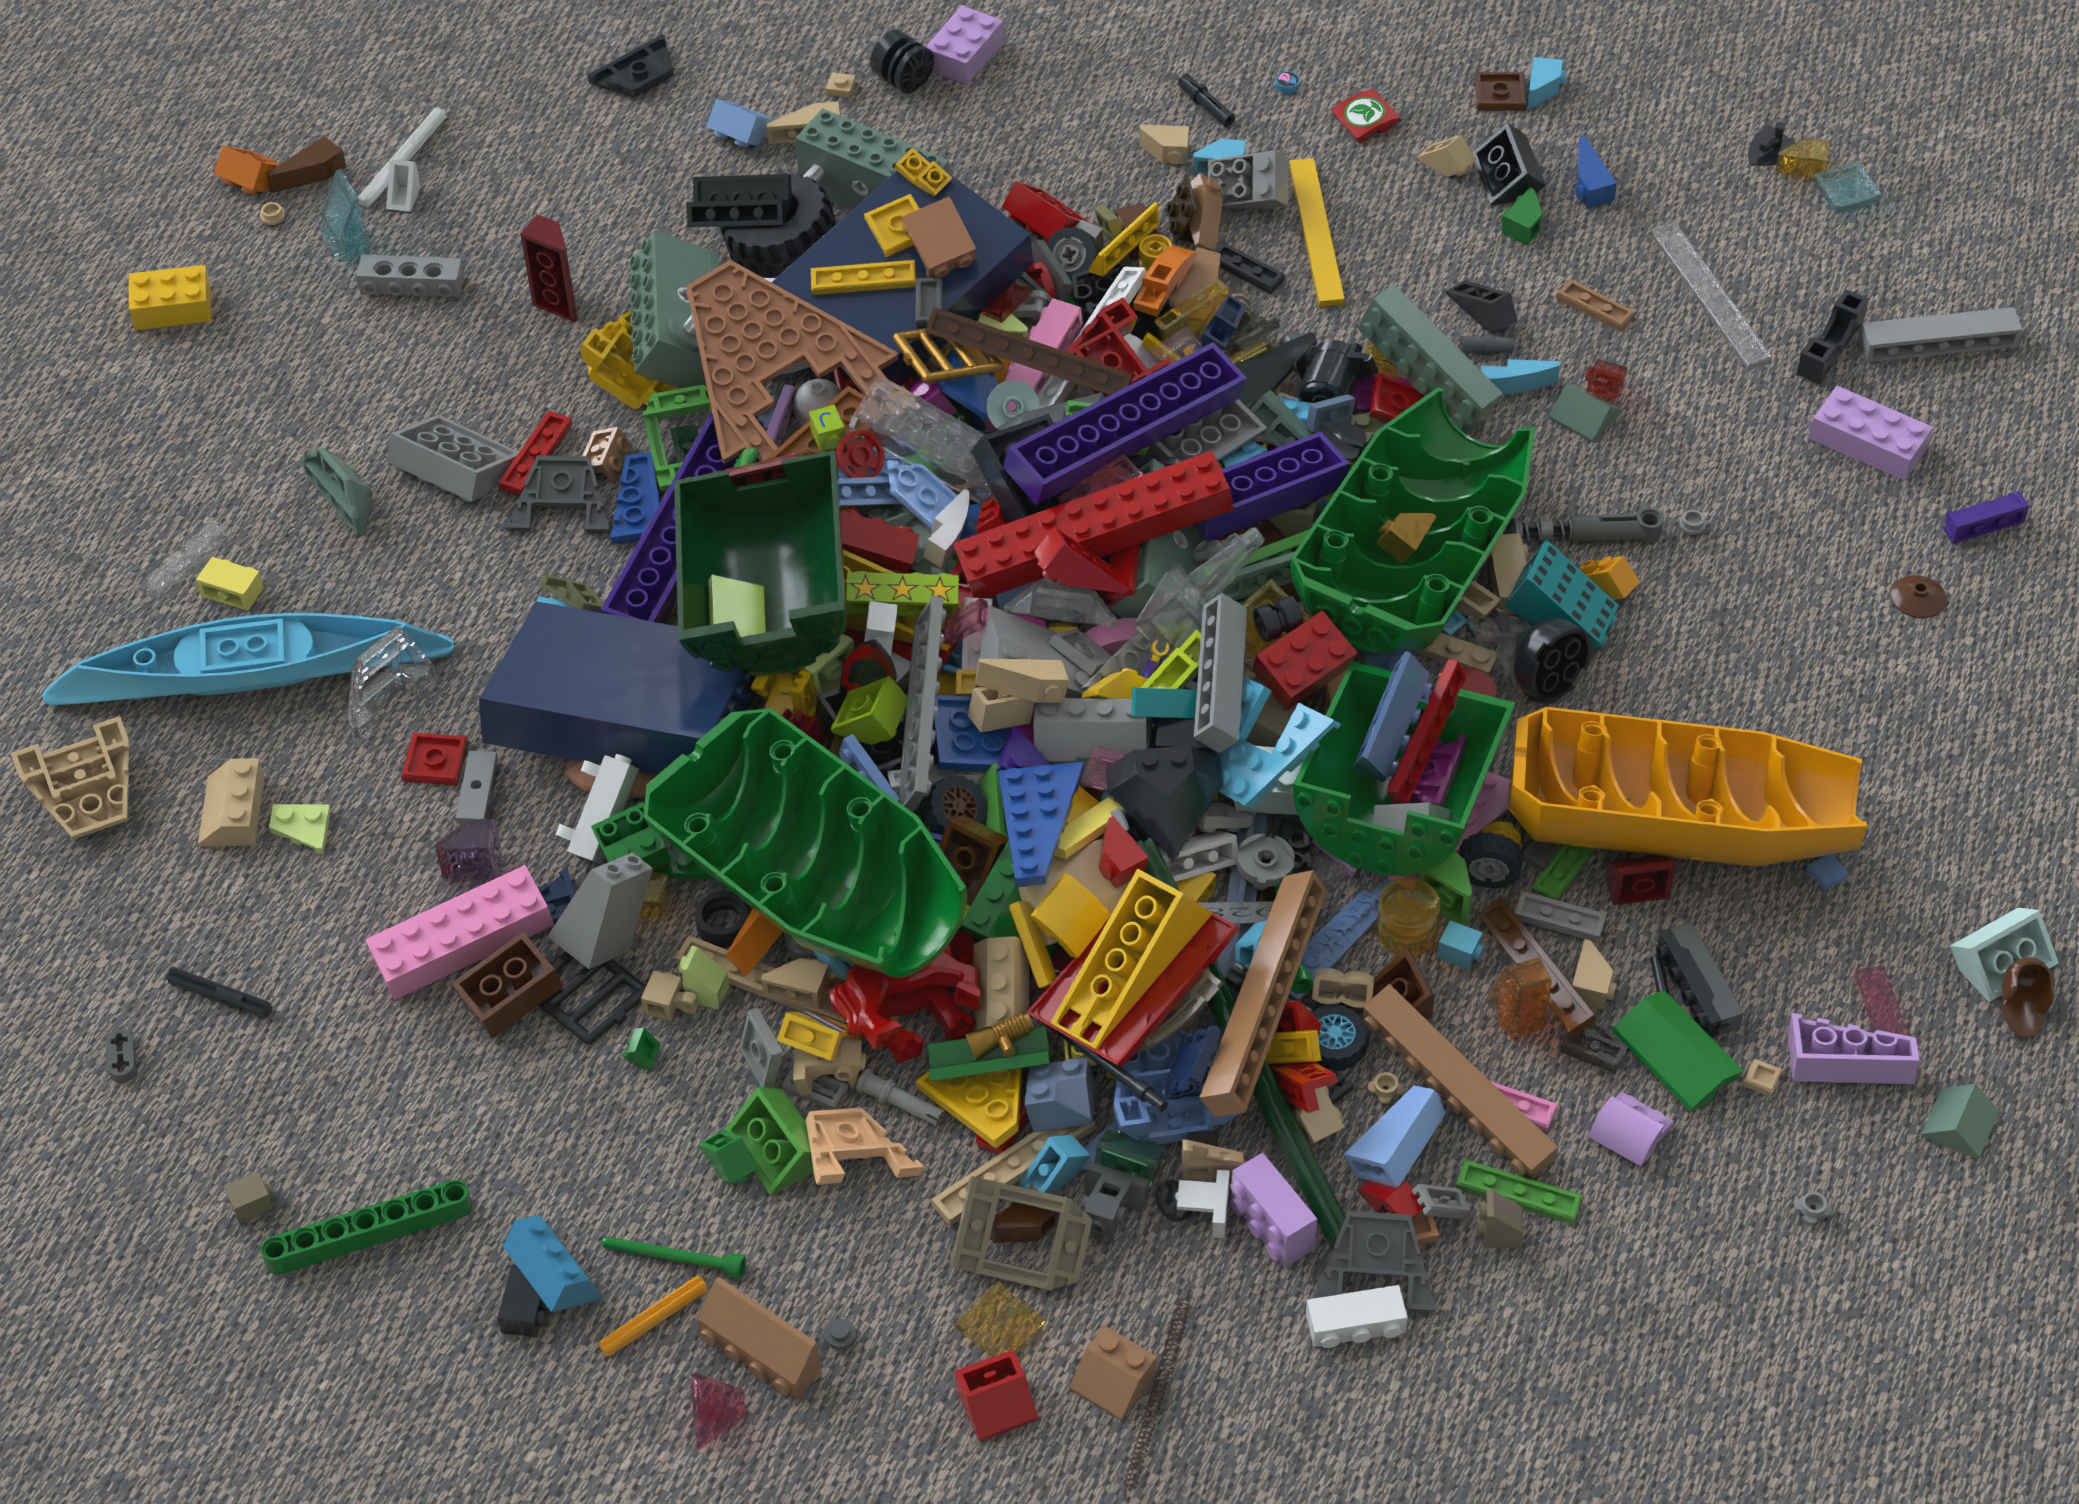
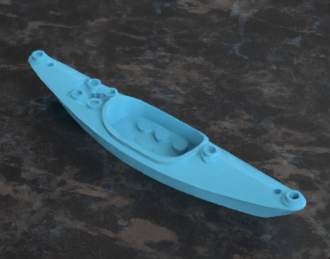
M320 613L260 614L226 618L147 637L80 661L49 685L43 692L42 697L43 701L48 705L58 706L124 699L140 700L147 697L180 694L216 695L296 684L310 678L416 662L437 657L443 658L449 656L454 651L455 645L448 636L390 619Z

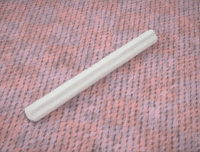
M439 107L434 108L391 159L409 161L446 118L445 110ZM390 160L358 196L360 205L370 207L388 186Z

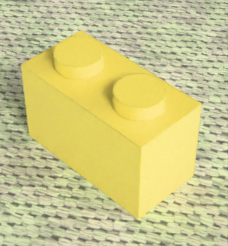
M211 557L196 579L202 597L249 611L264 588L260 572L256 569Z

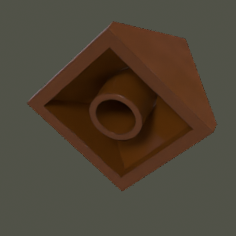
M1406 949L1374 977L1372 997H1375L1390 984L1427 1020L1432 1018L1435 995L1411 950Z

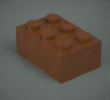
M524 932L451 983L461 1002L492 1039L564 987L554 967Z

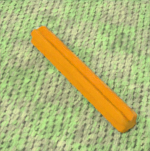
M700 1276L694 1277L599 1341L601 1351L607 1357L613 1355L707 1291L705 1281Z

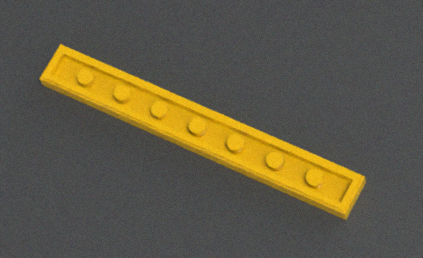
M1314 158L1289 160V169L1319 307L1344 305L1345 298Z

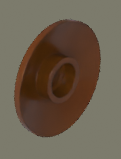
M1911 575L1901 578L1894 584L1891 591V599L1896 608L1902 613L1916 618H1928L1937 615L1943 610L1946 604V593L1941 585L1933 579L1925 576Z

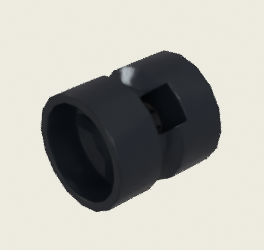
M1292 596L1276 600L1274 606L1269 603L1254 608L1252 612L1256 630L1265 643L1281 638L1282 632L1287 635L1304 623L1301 610Z

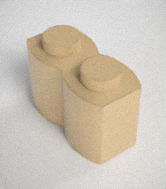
M1333 968L1317 969L1314 975L1312 998L1324 1004L1343 1002L1352 1007H1363L1372 999L1374 977L1361 971H1351L1344 974Z

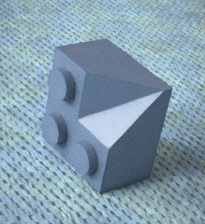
M1088 1057L1029 1066L1025 1107L1033 1132L1093 1124L1096 1082Z

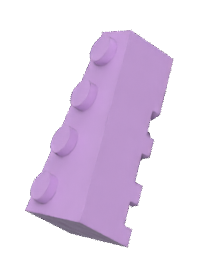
M1791 1014L1788 1044L1793 1081L1915 1084L1919 1065V1054L1915 1037L1880 1030L1870 1033L1860 1029V1026L1848 1024L1846 1028L1829 1024L1830 1020L1817 1018L1816 1022L1802 1019V1014Z

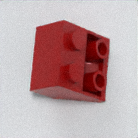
M1013 1349L954 1371L956 1392L979 1442L1038 1420L1025 1373Z

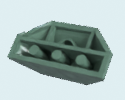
M323 447L301 456L304 474L356 535L363 534L372 507L370 500L372 491L367 482L360 481L352 465L347 466L340 457Z

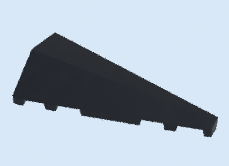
M1309 332L1234 364L1247 377L1239 400L1250 410L1263 394L1269 390L1273 392L1293 371V365L1298 360L1302 361L1306 357V351L1312 345L1316 346L1318 344L1315 335Z

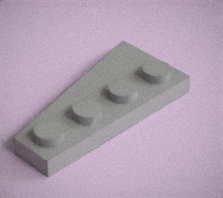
M1157 618L1149 619L1081 689L1086 691L1109 674L1121 672L1124 668L1136 670L1138 675L1142 676L1148 658L1151 659L1153 655L1151 653L1152 643L1158 639L1155 648L1158 652L1162 653L1164 652L1165 645L1167 643L1170 644L1174 634Z

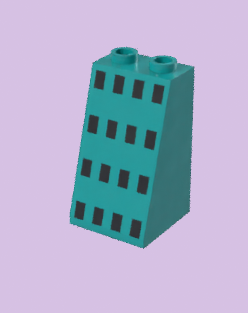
M1547 540L1523 567L1504 605L1533 624L1550 618H1561L1574 623L1582 628L1585 633L1589 634L1592 641V653L1595 649L1600 651L1608 639L1605 633L1610 631L1615 624L1617 617L1614 614L1618 608V604Z

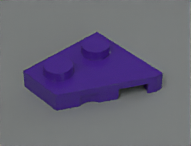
M1014 726L1008 733L996 771L1050 765L1019 727Z

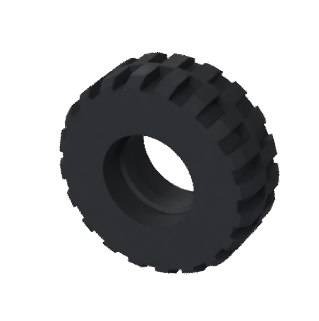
M798 173L791 174L792 201L784 225L773 228L771 227L774 225L720 227L729 255L735 263L764 278L779 276L837 224L825 189L808 176L804 177Z

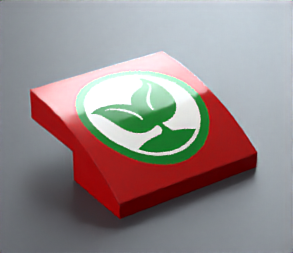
M1375 89L1356 94L1331 109L1333 115L1358 143H1362L1377 131L1381 134L1387 132L1401 121L1400 116Z

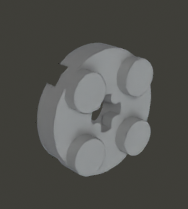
M1255 834L1246 838L1239 847L1236 858L1237 869L1242 877L1253 883V886L1257 889L1264 890L1268 887L1281 884L1284 876L1292 875L1294 851L1287 841L1278 836H1275V839L1265 837L1266 834ZM1260 857H1263L1264 859L1270 858L1272 860L1270 863L1266 864L1260 861Z

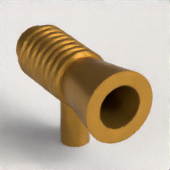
M1019 1013L1014 1015V1017L1003 1020V1022H999V1024L992 1025L991 1028L967 1033L965 1036L976 1061H979L999 1046L1004 1056L1010 1058L1016 1052L1012 1042L1030 1035V1031L1035 1030L1028 1013L1024 1015Z

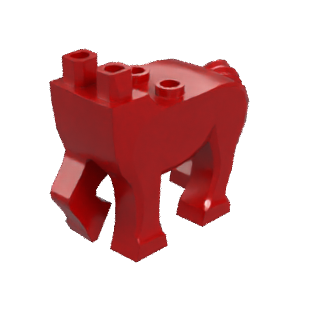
M948 944L943 952L929 965L905 977H891L854 964L847 974L846 982L839 983L831 989L829 997L832 1001L833 1009L847 1021V1032L851 1037L862 1039L865 1035L874 1050L882 1048V1045H884L892 1052L895 1061L899 1064L920 1056L924 1039L917 1033L902 1029V1025L896 1020H892L890 1016L906 1015L927 1008L942 1027L947 1041L966 1038L965 1034L973 1031L975 1020L966 1014L956 1003L974 1011L979 1010L981 996L980 989L978 988L979 971L976 967L952 957ZM947 986L956 987L954 999L950 995Z

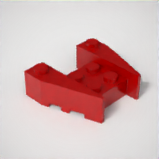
M1123 297L1102 308L1095 319L1086 326L1082 334L1065 351L1133 374L1131 384L1172 364L1171 360L1167 358L1147 369L1125 340L1124 336L1133 331L1138 316ZM1092 389V391L1095 394L1101 393L1100 391Z

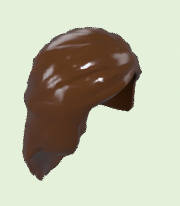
M2027 957L2018 959L2010 964L2005 972L2001 986L2003 991L2002 1015L2009 1029L2015 1032V1036L2021 1038L2037 1036L2036 1033L2042 1031L2045 1014L2054 1000L2055 980L2051 970L2044 962L2037 958Z

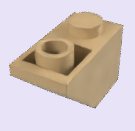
M1327 1086L1315 1089L1320 1110L1307 1113L1295 1106L1293 1111L1310 1146L1345 1128L1342 1123L1343 1117L1336 1106H1333L1328 1096Z

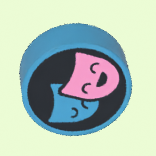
M1291 71L1281 72L1276 76L1275 87L1284 94L1295 93L1300 87V77Z

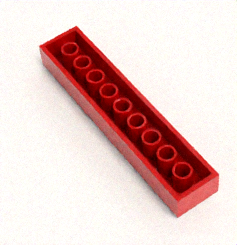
M1209 451L954 542L953 545L972 597L989 598L1045 578L1042 574L1044 570L1037 564L1038 559L1034 551L1054 526L1101 558L1234 510L1229 485L1213 451Z

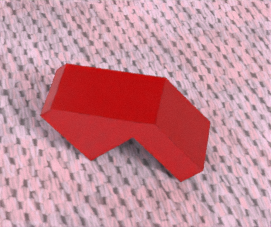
M1369 1180L1357 1191L1377 1213L1386 1208L1391 1214L1411 1215L1413 1220L1426 1207L1419 1205L1417 1199L1420 1196L1414 1195L1412 1192L1413 1188L1405 1181H1402L1395 1188Z

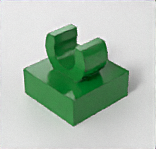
M644 1027L634 1030L632 1038L626 1042L629 1045L627 1052H623L621 1056L629 1063L636 1062L642 1069H652L661 1044Z

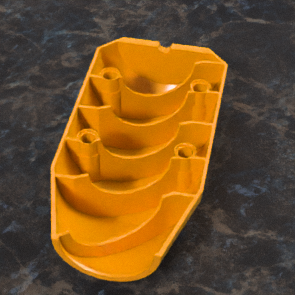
M1545 707L1517 719L1513 762L1510 772L1508 809L1533 841L1759 867L1859 850L1867 828V822L1861 821L1856 816L1857 795L1862 768V759L1762 731Z

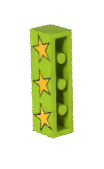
M866 571L847 572L846 614L868 616L869 603L873 601L897 605L896 617H918L931 597L935 595L943 598V609L946 610L945 618H957L959 575L947 573L929 575L918 572L911 574H896L894 572L868 573Z

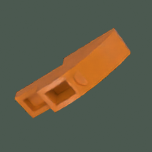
M1174 245L1164 250L1145 274L1143 287L1133 302V310L1157 317L1172 290L1178 289L1194 262L1197 252Z

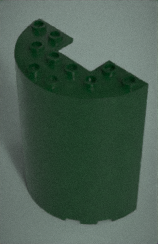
M835 450L781 460L787 476L781 479L777 478L735 487L727 470L674 481L678 640L683 648L695 659L701 657L710 662V667L725 672L738 669L746 670V675H774L809 666L816 662V657L823 653L829 654L840 643L839 638L846 631L847 614L838 460ZM711 575L764 586L765 633L741 637L734 621L710 625L708 580Z

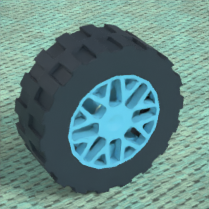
M1342 1005L1322 1006L1317 1008L1316 1011H1312L1311 1013L1322 1024L1318 1034L1321 1060L1315 1063L1326 1069L1334 1066L1337 1070L1344 1071L1346 1068L1354 1067L1358 1061L1360 1062L1363 1058V1053L1366 1052L1368 1035L1367 1027L1362 1021L1363 1018L1357 1015L1353 1009L1345 1008Z

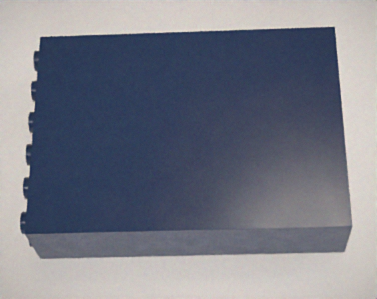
M918 151V153L921 156H923L929 163L932 162L930 158H928L922 152ZM896 170L771 282L898 353V360L881 370L892 384L893 391L899 388L916 372L912 365H907L903 360L904 354L893 341V335L898 332L926 328L916 327V287L812 295L811 268L915 260L916 278H928L926 267L915 245L886 257L865 221L864 214L909 194L912 195L919 209L950 196L976 247V259L969 266L964 268L957 267L942 277L943 310L973 320L982 309L986 308L999 294L1034 264L1031 237L1027 231L950 173L948 174L952 177V180L936 196H933L914 185ZM941 337L931 338L939 349L948 343ZM920 340L908 342L924 364L932 357ZM845 372V375L848 377V379L852 381L849 375Z
M536 601L479 698L482 743L583 762L586 760L601 765L605 755L615 758V755L619 754L632 759L630 765L638 768V772L658 775L682 754L685 756L690 755L696 747V742L731 712L746 711L747 707L752 706L755 692L751 689V686L757 675H746V670L738 669L725 672L710 667V662L701 657L695 659L679 642L678 626Z

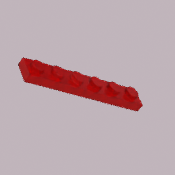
M1448 659L1444 670H1441L1439 673L1438 683L1434 691L1429 695L1428 704L1424 713L1419 717L1414 735L1409 738L1408 748L1404 756L1399 760L1398 769L1393 780L1388 784L1387 792L1393 804H1409L1455 704L1459 690L1466 680L1459 660Z

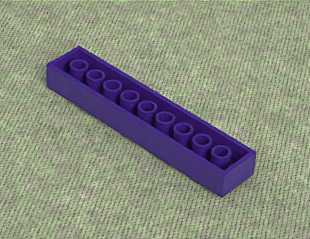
M1213 342L1010 446L1003 468L1030 499L1038 505L1240 399L1247 377Z
M712 412L600 609L601 613L661 624L666 622L677 602L674 481L733 468L740 457L738 456L725 465L722 462ZM757 420L764 429V422Z

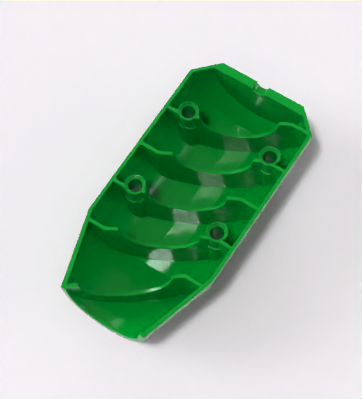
M1437 387L1377 430L1291 557V576L1295 590L1311 616L1313 617L1323 610L1353 648L1374 654L1402 656L1405 651L1413 654L1431 645L1442 632L1524 500L1535 427L1517 428L1512 438L1504 445H1491L1480 442L1468 436L1452 421L1444 405V389ZM1400 513L1434 514L1436 518L1417 550L1404 563L1398 562L1376 544L1382 535L1379 530L1388 519L1393 521Z
M771 708L731 712L696 742V747L690 755L685 756L682 754L646 786L644 819L650 828L804 948L891 977H905L922 970L934 961L951 942L962 922L967 905L966 886L920 818Z

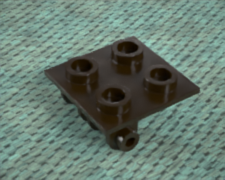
M1188 174L1182 184L1178 185L1176 195L1166 207V215L1169 217L1170 233L1173 236L1174 244H1177L1180 239H1184L1187 242L1193 241L1189 222L1197 209Z

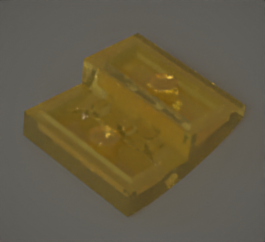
M998 1281L956 1321L954 1326L989 1356L994 1357L1012 1349L1015 1352L1045 1323V1320L1024 1299L1020 1302Z

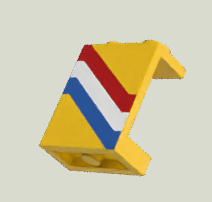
M811 1011L786 1012L777 1041L833 1061L835 1060L842 1037L851 1036L847 1032L848 1025ZM852 1037L854 1040L861 1041V1038Z

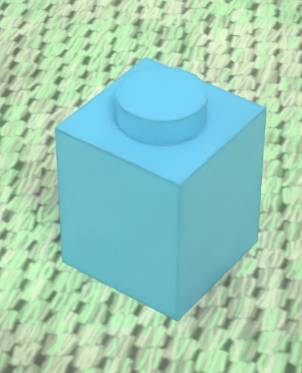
M1450 920L1439 941L1437 958L1470 970L1473 962H1479L1485 949V946L1481 945L1483 933Z

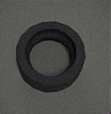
M718 891L705 896L696 906L694 914L698 935L703 941L721 948L730 947L750 914L748 904L730 891ZM717 910H733L740 916L739 921L729 928L717 929L706 924V918Z

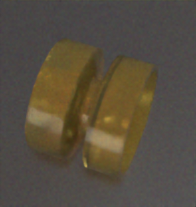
M1414 878L1398 879L1383 888L1379 896L1376 936L1383 948L1398 956L1406 949H1410L1414 956H1418L1428 951L1434 945L1437 938L1440 899L1434 888L1426 882Z

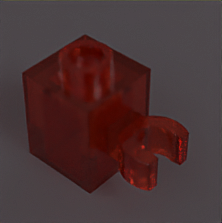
M1598 359L1593 366H1589L1587 369L1585 381L1588 382L1586 391L1594 393L1593 396L1600 398L1606 396L1617 399L1623 390L1628 367Z

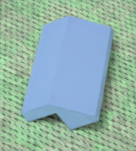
M905 453L884 454V465L875 477L849 478L838 467L840 506L902 504L891 494L887 461H898L899 464L906 465ZM868 468L866 476L871 474L875 469Z

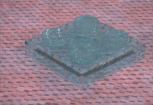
M1860 162L1814 174V184L1835 214L1881 202L1882 193Z

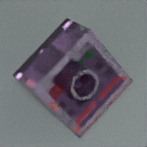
M496 819L466 820L436 844V853L443 882L490 881L501 876L503 851Z

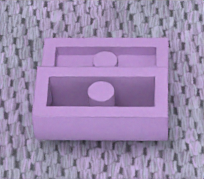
M1620 1092L1616 1097L1611 1096L1599 1112L1588 1137L1642 1166L1654 1153L1659 1141L1669 1132L1674 1121L1664 1116L1660 1111L1639 1102L1633 1096Z

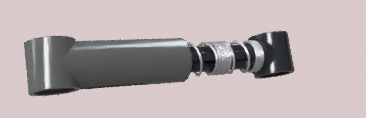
M1644 508L1635 514L1570 516L1567 522H1561L1559 519L1556 522H1552L1551 519L1539 520V522L1533 520L1532 523H1526L1524 520L1516 521L1512 518L1503 534L1520 533L1521 539L1528 538V541L1531 538H1538L1539 541L1551 540V538L1554 540V537H1563L1564 540L1566 537H1569L1571 543L1638 540L1643 544H1655L1661 538L1664 516L1655 508Z

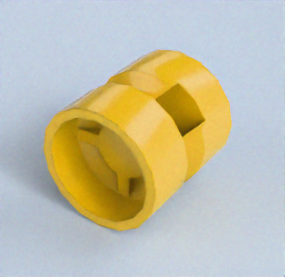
M1158 234L1144 237L1139 244V268H1145L1147 272L1158 256L1168 247L1172 246L1171 241L1167 237Z

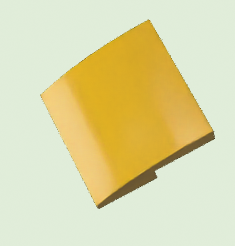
M1063 873L1030 916L1046 936L1055 937L1071 957L1078 958L1112 914L1085 886L1070 874Z

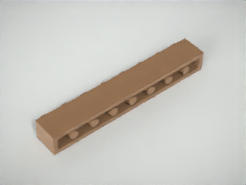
M1390 984L1363 1006V1022L1366 1027L1373 1033L1378 1032L1384 1038L1385 1045L1393 1053L1399 1052L1405 1058L1404 1062L1407 1067L1414 1073L1419 1072L1426 1079L1425 1082L1429 1088L1437 1093L1440 1092L1447 1099L1446 1103L1449 1108L1456 1114L1461 1113L1468 1120L1469 1127L1476 1134L1480 1135L1482 1133L1489 1140L1488 1143L1496 1154L1500 1156L1503 1154L1511 1161L1510 1166L1519 1176L1525 1175L1533 1180L1557 1159L1558 1146Z

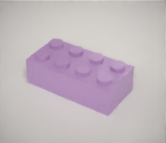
M1836 386L1814 416L1809 439L1905 481L1928 449L1933 427L1840 386Z

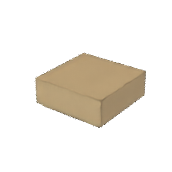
M1754 1059L1743 1086L1772 1097L1783 1069Z

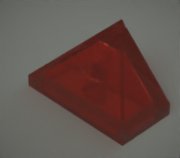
M1013 279L981 312L983 315L1002 323L1034 292V289Z

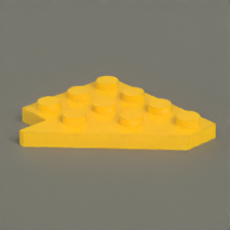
M1023 1067L930 1081L928 1071L916 1080L918 1090L994 1148L999 1147L1018 1132Z

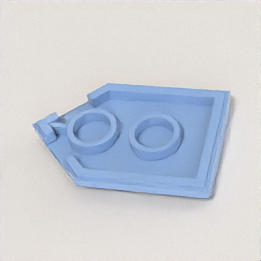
M888 460L887 469L891 494L932 530L934 518L957 495L923 464L913 463L912 465L899 464L898 461Z

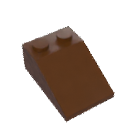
M962 815L949 820L939 848L966 886L967 905L971 906L1008 842V837Z

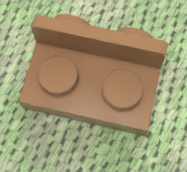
M619 427L593 431L582 456H590L595 474L604 473L610 482H615L624 464L625 455L628 454L631 448V443Z

